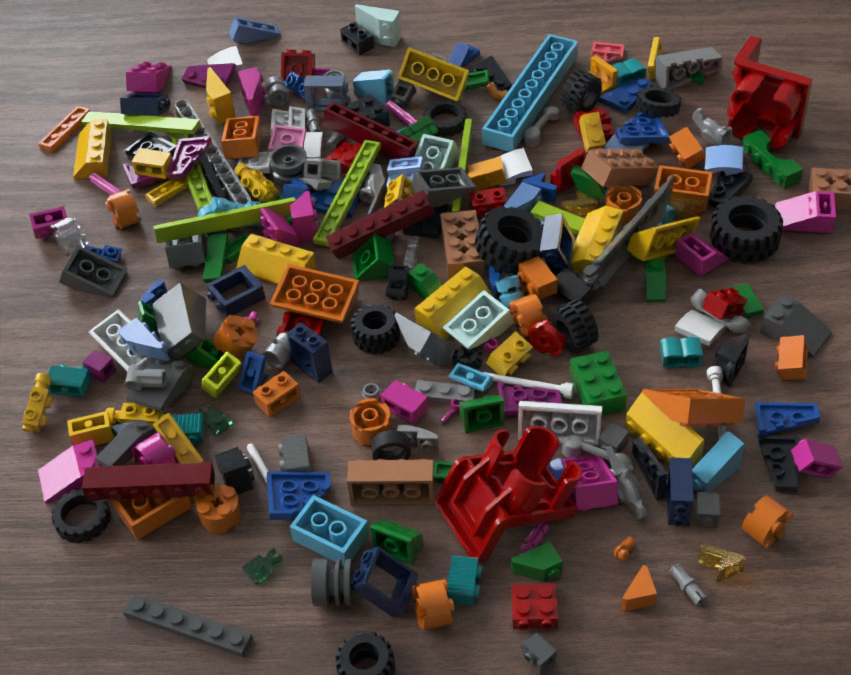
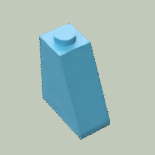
M393 71L361 72L353 80L354 94L362 97L371 94L381 104L386 105V102L392 100L391 94L394 90Z
M726 432L692 469L693 489L709 493L740 469L744 443L731 432Z

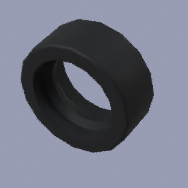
M389 430L381 432L371 442L374 460H408L411 456L410 439L401 431ZM390 446L400 447L396 450H382L383 448Z

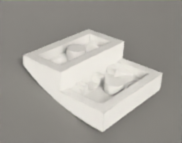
M236 46L224 49L207 60L208 65L235 63V71L243 69Z
M289 106L288 111L272 109L270 135L274 125L305 129V109Z
M524 148L499 156L502 159L507 183L500 184L499 187L516 184V178L533 175V170Z
M690 310L675 325V331L687 337L699 338L702 344L710 346L715 339L721 336L727 326L702 313Z

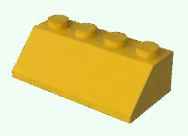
M408 47L397 78L452 100L461 101L467 84L469 70Z
M108 118L91 120L79 133L73 174L74 180L89 178L93 173H97L101 177H107L112 139Z
M604 206L587 213L573 246L571 270L583 273L585 267L592 265L593 260L601 255L606 246H609L614 237L618 235L622 226L623 210Z
M697 216L634 233L629 239L627 250L642 261L675 253L677 240L689 233L694 234L700 217Z
M250 234L241 247L236 269L245 265L257 279L278 285L288 264L315 270L316 262L314 252Z
M465 266L415 307L416 323L447 339L451 335L443 327L483 290L492 297L494 296L480 275Z
M642 391L626 413L625 426L627 430L641 438L655 455L668 465L670 458H692L693 469L702 459L705 439L691 427H682L680 422L670 420Z

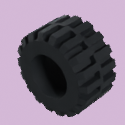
M582 69L575 71L570 75L562 88L561 104L574 113L591 111L601 96V79Z
M575 299L552 311L553 327L566 336L565 348L570 352L576 353L598 341L599 333L596 321L591 311L583 302Z
M372 304V306L366 305L363 309L360 308L358 313H354L351 319V327L355 346H358L359 350H364L367 354L371 352V354L375 355L376 353L383 354L384 351L388 352L391 350V347L394 348L397 345L396 342L400 340V327L394 316L396 311L391 310L389 306L384 307V304Z
M362 631V634L358 635L356 632L352 634L353 637L351 639L349 637L344 639L345 644L339 645V652H336L335 656L338 675H394L395 661L393 649H391V644L388 641L385 642V637L382 635L377 637V633L371 632V634H367V631ZM364 658H372L378 661L375 666L367 670H360L354 667L356 662Z

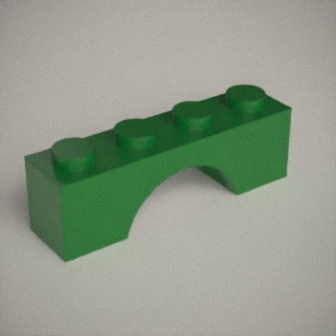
M759 130L744 136L742 144L744 152L776 184L786 189L801 182L803 168L793 159L786 160L772 156L769 153L771 139L764 132Z

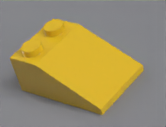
M209 67L207 70L206 92L208 98H206V102L210 107L209 115L211 119L220 125L225 123L227 118H236L231 92L212 68Z

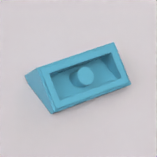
M460 363L456 364L448 376L452 380L482 392L493 385L492 376Z

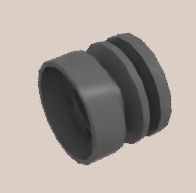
M329 559L313 560L311 596L314 607L329 606L332 596H335L337 606L342 605L343 596L346 606L353 605L356 592L351 588L356 572L352 559L345 560L344 569L341 559H337L335 569L331 568Z

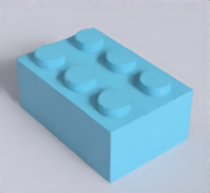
M315 495L311 497L289 526L294 542L335 562L337 559H341L343 566H345L346 559L354 558L370 535L367 520Z

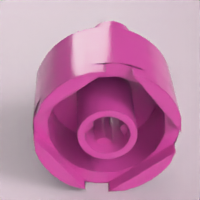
M160 433L152 435L132 448L135 462L139 461L141 465L177 464L174 459L176 455L175 449L170 444L167 446Z

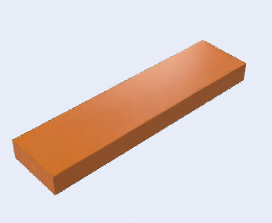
M77 106L38 143L39 148L53 152L82 124L81 121L91 110Z

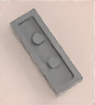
M417 380L415 391L422 392L427 397L428 402L451 404L452 399L456 398V405H459V402L474 400L476 389L467 385Z

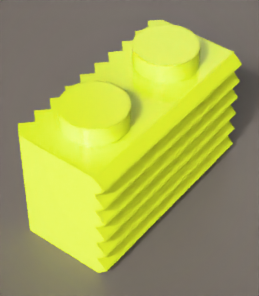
M226 352L204 376L201 388L212 397L217 398L225 390V387L230 384V381L237 376V373H239L241 361L229 352Z

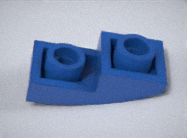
M290 71L285 81L286 87L305 99V78Z
M88 245L86 248L115 263H118L122 253V248L105 245L103 249Z
M490 266L491 291L494 298L498 299L500 293L495 282L502 279V271L494 270V267Z
M158 279L145 292L141 301L153 307V303L167 293L165 282Z

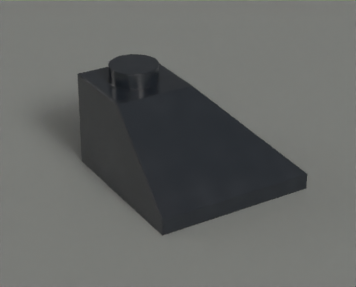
M746 333L726 339L722 347L718 346L715 352V357H717L716 366L723 369V380L730 388L746 361L750 334Z

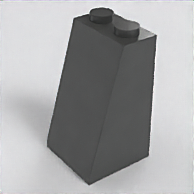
M178 283L153 303L160 341H163L169 351L166 353L170 358L179 360L205 340L206 298L184 284Z

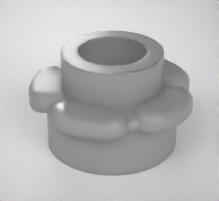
M368 383L363 387V398H380L381 392L377 384Z

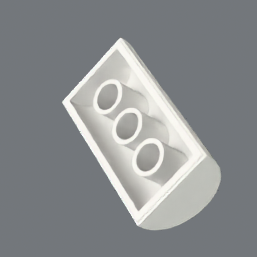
M118 309L91 329L89 334L127 372L129 366L133 364L141 365L145 368L153 358L133 353L124 343L117 330L131 322V320Z
M519 401L518 440L521 439L528 427L542 426L552 431L560 443H563L564 439L568 436L578 435L583 438L584 442L598 445V438L601 432L602 406Z

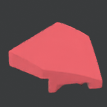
M593 42L591 56L596 55L608 64L622 60L625 45Z

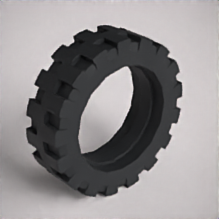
M644 88L637 94L636 108H638V111H642L643 114H649L652 117H673L680 111L682 98L679 97L678 93L672 90L669 91L666 88Z
M444 99V101L437 100L435 103H430L429 107L426 106L425 111H423V118L428 115L437 127V137H447L449 135L451 137L464 130L467 111L459 102L456 103L454 100L448 101V99ZM440 114H452L458 117L449 123H440L433 120L435 116Z
M82 488L77 491L76 489L71 490V493L61 496L62 499L60 501L57 500L55 503V508L52 509V522L62 539L66 538L68 542L76 541V543H82L85 540L87 542L91 541L93 537H98L101 535V531H105L107 528V522H110L109 514H111L106 500L87 501ZM91 504L98 508L94 519L85 525L72 527L65 524V517L69 511L79 505Z

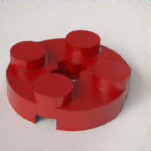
M543 320L542 323H534L527 332V335L530 336L529 342L533 348L544 355L546 352L550 353L552 357L558 356L567 341L566 336L561 334L547 320Z

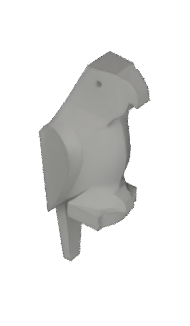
M698 108L693 112L692 119L701 129L703 139L717 146L734 145L730 140L733 128L722 127L718 122L709 118L702 111V108Z
M375 163L372 164L368 172L369 176L364 183V188L359 190L361 201L366 203L372 202L368 216L371 215L375 206H377L385 186V177L383 176L381 165Z
M611 445L606 447L612 467L610 471L618 484V500L629 506L637 520L648 516L646 508L642 503L641 485L632 474L634 469L632 464L628 466L621 465Z

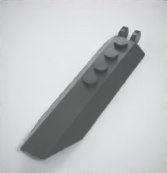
M671 175L628 224H625L623 230L614 237L609 246H606L601 255L593 260L592 265L585 267L583 275L585 276L584 283L586 286H593L594 283L598 282L601 287H604L632 255L627 250L630 237L634 233L656 227L662 221L674 189V175Z

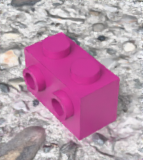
M64 206L29 214L35 239H44L51 235H61L70 231Z
M397 380L381 394L382 404H387L391 413L413 425L428 410V400L422 392H417L407 384L400 383Z
M805 439L800 441L791 450L794 463L798 467L799 472L829 479L843 468L835 446Z

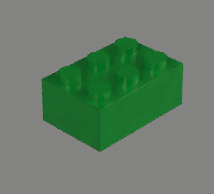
M608 351L570 358L569 374L582 405L602 406V415L626 410L627 394Z

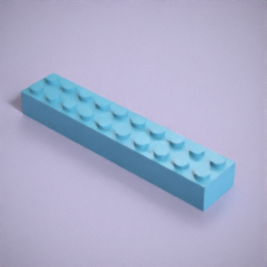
M548 34L483 126V145L508 152L514 151L524 137L525 130L534 123L577 59L578 41Z

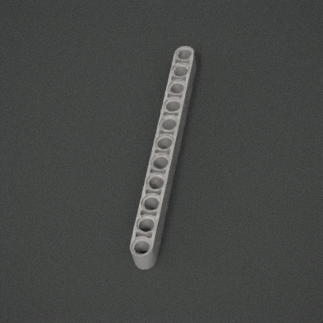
M179 100L175 103L178 118L199 119L187 100ZM201 120V125L194 135L188 134L190 138L210 136ZM212 139L211 144L201 157L207 155L208 160H212L215 167L214 173L219 175L221 179L220 186L225 188L229 201L246 205L248 200L251 201L250 196Z

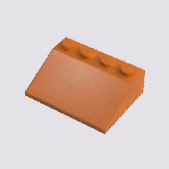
M288 264L269 305L283 310L343 323L353 310L359 296V280Z
M643 389V394L670 420L680 422L682 427H693V424L698 427H707V424L720 427L721 425L734 426V423H743L746 398L701 389Z

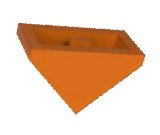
M643 565L622 597L621 610L626 612L656 605L657 592L647 566Z

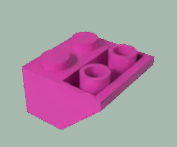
M309 191L304 192L290 206L293 227L298 237V243L313 241L319 228L318 222L315 223V221H318L316 209H312L316 208L314 198H310Z
M266 208L260 209L262 215L260 221L264 227V230H262L264 237L299 248L297 234L285 217Z
M689 233L677 240L675 257L700 277L728 260L726 255L708 241L693 233Z

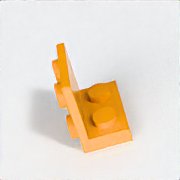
M596 55L591 57L589 73L601 79V94L617 86L618 70Z
M501 157L468 166V176L476 186L474 191L507 183Z

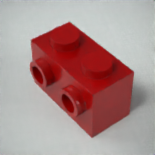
M504 187L469 193L470 209L476 210L477 219L484 218L486 213L495 208L503 207L508 201Z
M734 288L711 291L706 295L702 309L719 320L733 318L734 316L741 315L748 299L741 296L739 291Z

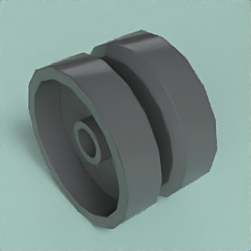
M288 144L272 151L270 164L273 179L277 184L284 186L285 184H291L292 178H306L304 177V162L307 159V153L304 148Z

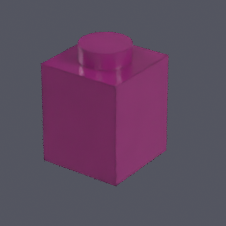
M94 350L82 362L83 366L89 369L91 376L103 383L116 371L113 359L97 350Z

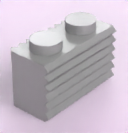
M306 433L281 437L282 444H278L279 455L283 456V460L280 461L281 472H311Z

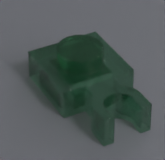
M210 403L207 404L208 412H204L202 408L199 410L203 414L205 425L216 436L233 426L232 420L221 409L215 412Z
M272 548L266 557L263 558L259 554L245 564L242 569L257 585L273 573L272 566L279 565L283 562V558L281 555L277 558H272L277 554L275 548Z

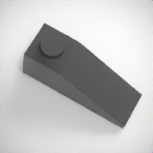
M140 419L125 426L95 457V461L104 467L119 466L132 459V448L154 435L155 428Z

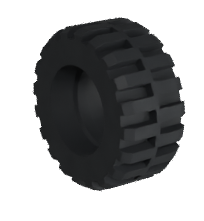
M742 195L739 198L735 196L730 198V200L723 201L713 212L710 240L715 248L732 261L736 262L738 260L741 263L762 261L772 256L779 247L783 230V218L779 210L775 209L772 203H767L765 199L761 198L760 200L755 196L747 197L746 195ZM737 227H749L756 231H743Z
M515 207L495 208L486 213L484 218H482L475 238L476 251L489 267H494V270L503 271L505 274L513 273V275H517L520 263L537 256L541 259L543 258L540 246L544 224L541 225V221L538 218H534L533 214L526 213L523 209L518 210Z

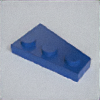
M639 77L601 95L599 102L626 114L636 105L638 92L644 88H653V83Z
M755 402L754 410L759 436L813 425L820 421L817 403Z

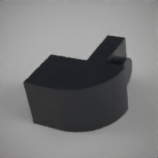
M390 266L386 297L394 300L407 299L409 291V266Z

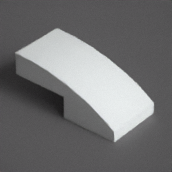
M306 132L304 150L307 153V159L321 158L323 132Z

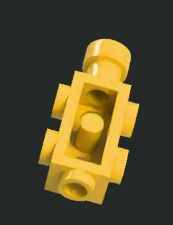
M240 163L235 167L234 173L241 178L242 186L247 187L252 192L253 197L258 198L261 202H272L275 200L278 190L271 181L263 176L260 170H249V167L244 163Z
M36 374L34 381L36 384L30 392L29 401L22 420V430L25 432H40L41 426L44 427L46 424L47 415L45 413L47 408L51 407L53 400L49 389H47L51 384L52 377L47 374Z
M123 403L121 410L109 407L106 409L112 424L116 422L124 424L140 419L153 426L163 415H166L163 410L158 411L136 403Z

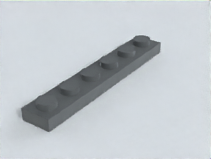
M133 594L123 611L125 617L240 657L244 656L253 639L250 633Z

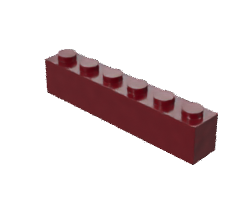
M332 102L324 109L322 125L361 144H363L364 140L380 142L381 148L379 153L391 159L415 157L419 142L335 102Z
M423 189L327 235L326 239L332 253L337 259H341L357 251L374 234L385 238L435 214Z
M212 462L86 467L82 490L87 501L160 499L163 497L182 498L184 496L203 497L213 495L215 471Z

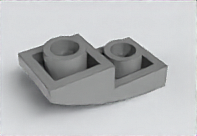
M299 178L309 188V191L311 189L318 191L330 189L332 182L322 178Z
M398 425L397 431L405 433L410 439V444H418V450L439 451L438 435L415 426Z

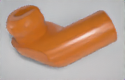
M493 82L486 86L491 96L500 101L508 93L507 90L498 91Z
M628 536L614 549V557L621 561L627 560L629 550L636 545L635 540Z

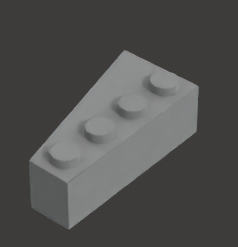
M712 47L656 56L655 82L662 89L666 88L670 91L692 82V79L687 78L688 74L692 76V74L699 71L708 76L720 71L722 68V56Z

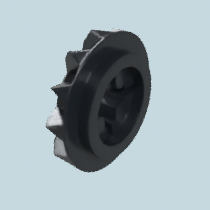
M461 346L452 355L454 366L460 363L477 369L483 362L482 352L478 351L477 347L468 350ZM464 355H467L468 357H470V361H469V359L464 358Z

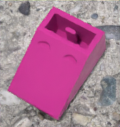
M146 61L136 65V67H131L130 70L126 71L127 91L159 92L164 87L172 65H166L165 62L151 64V62Z
M814 191L776 203V209L779 210L783 218V230L833 232L836 219L834 192Z

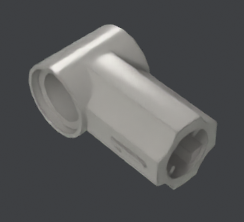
M133 364L128 368L124 384L126 388L134 391H139L142 387H164L167 383V373L164 369H145L141 365Z

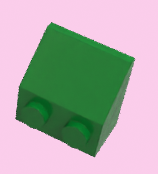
M374 234L352 254L354 277L359 282L384 279L388 275L390 266L395 265L392 243L377 234Z
M500 395L459 402L460 418L465 433L504 426V399Z
M384 519L373 523L370 527L373 548L379 546L399 561L413 566L424 546L422 533L414 528L409 529L397 522H390Z

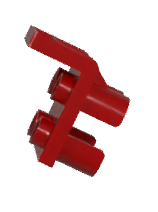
M750 36L734 59L736 67L732 71L736 88L728 100L730 104L727 109V116L729 117L728 127L733 128L732 135L743 140L744 136L751 134L756 126L771 130L772 133L769 136L771 139L770 149L779 150L786 145L790 137L799 139L802 134L813 79L758 63L762 38Z
M542 426L528 427L524 431L515 450L504 451L503 449L510 436L508 430H497L484 454L463 456L453 463L435 499V505L468 556L478 558V563L488 561L506 528L571 518L577 511L578 507L570 498V495L582 476V470L576 462H569L559 480L556 479L548 466L560 446V441L549 429Z

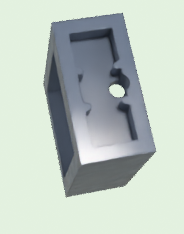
M344 76L305 77L304 92L307 110L315 109L316 112H324V109L332 102L344 107L350 104V97L347 96L348 83H345ZM314 88H340L341 98H315Z

